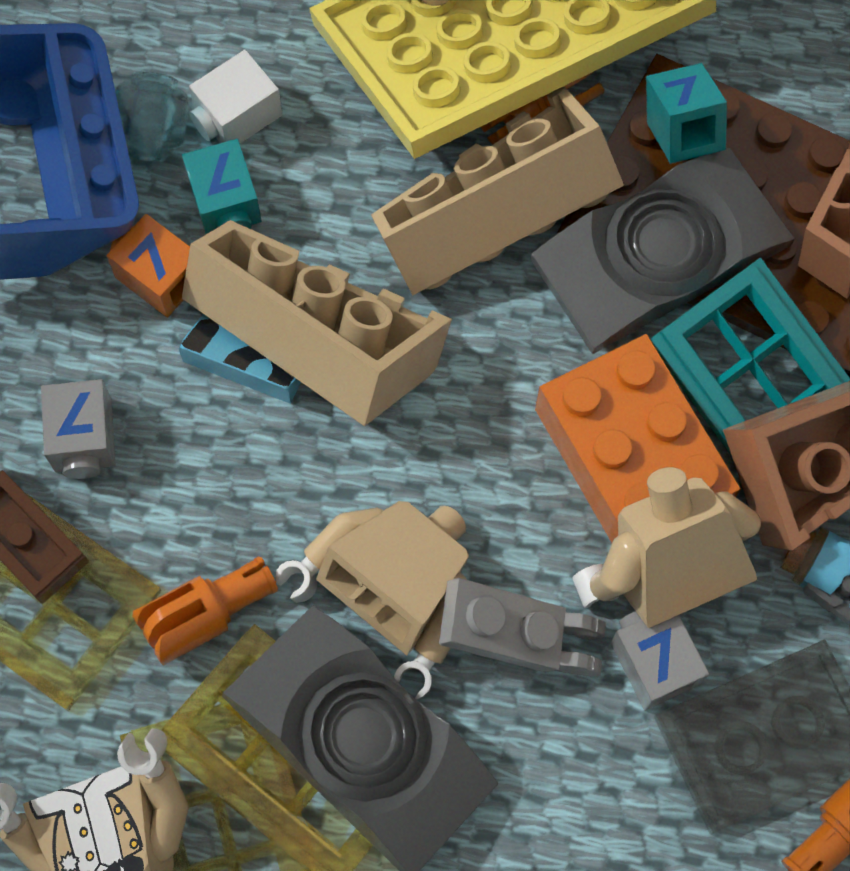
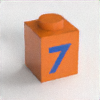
M145 214L125 235L112 242L110 252L106 256L113 274L117 280L167 318L184 301L182 293L190 246L148 214Z

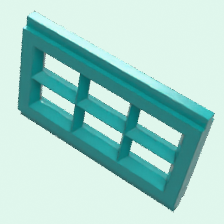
M761 257L650 338L673 378L730 455L731 452L723 429L744 422L746 418L724 388L748 370H750L777 408L850 381L849 376ZM745 295L749 297L775 333L752 352L747 349L722 315L723 311ZM711 320H713L741 358L740 361L717 378H715L687 340L688 337ZM781 345L786 347L813 384L789 403H787L759 365L760 361Z

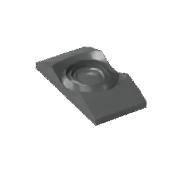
M727 148L724 151L703 155L679 164L646 189L628 199L592 210L531 253L530 260L591 353L594 354L728 281L760 257L764 261L790 247L795 239L730 148Z
M314 605L222 694V698L399 871H420L499 784L479 757L448 722L422 705L395 680L369 646Z

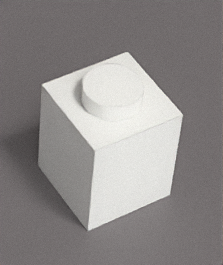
M246 50L241 51L189 85L194 106L189 115L196 129L207 141L216 137L220 143L238 138L239 143H242L282 116L279 89Z

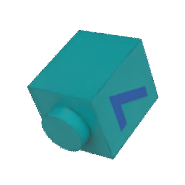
M702 63L646 76L647 124L670 164L726 150L727 101Z
M238 138L182 154L187 177L205 234L230 220L249 229L252 228V225L262 222L258 199Z

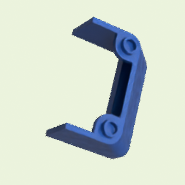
M77 23L0 25V124L31 125L49 219H34L22 223L0 224V280L43 277L54 274L125 235L134 224L139 208V200L107 50L102 37L92 28Z

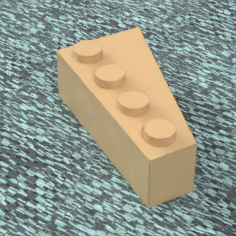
M565 86L547 95L551 106L532 119L529 113L522 112L507 122L505 125L509 134L492 146H481L476 143L458 155L459 159L454 165V171L446 177L442 174L432 173L371 214L412 295L424 289H434L445 284L453 274L476 262H486L497 257L505 247L528 235H537L549 230L557 220L580 208H588L601 203L609 193L624 186L600 126Z
M231 220L191 243L182 299L363 426H366L426 380L437 368L452 321L451 318L433 310L428 318L403 308L404 297L384 288L377 296L348 283L350 273L330 264L327 267L310 266L298 261V250Z

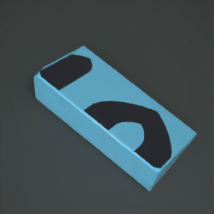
M204 314L188 332L179 347L183 362L290 404L301 383Z

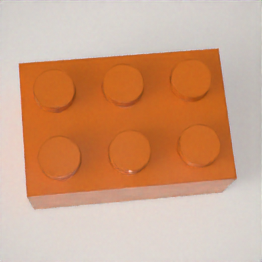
M647 334L539 386L535 411L611 543L618 536L619 513L624 507L649 497L647 480L658 469L665 467L681 469L685 472L687 480L693 477L702 478L714 493L726 491L736 497L741 490Z

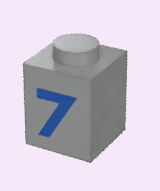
M103 379L42 385L44 456L55 472H63V475L67 478L86 479L99 475L101 467L116 466L112 398Z
M636 611L619 621L622 629L616 631L611 645L644 711L700 686L708 677L709 672L679 615L649 629Z

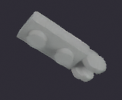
M456 578L447 581L439 644L541 672L559 671L575 675L598 677L601 676L602 660L589 654L561 651L563 633L587 640L605 637L606 622L586 614L566 613L565 607L466 579Z

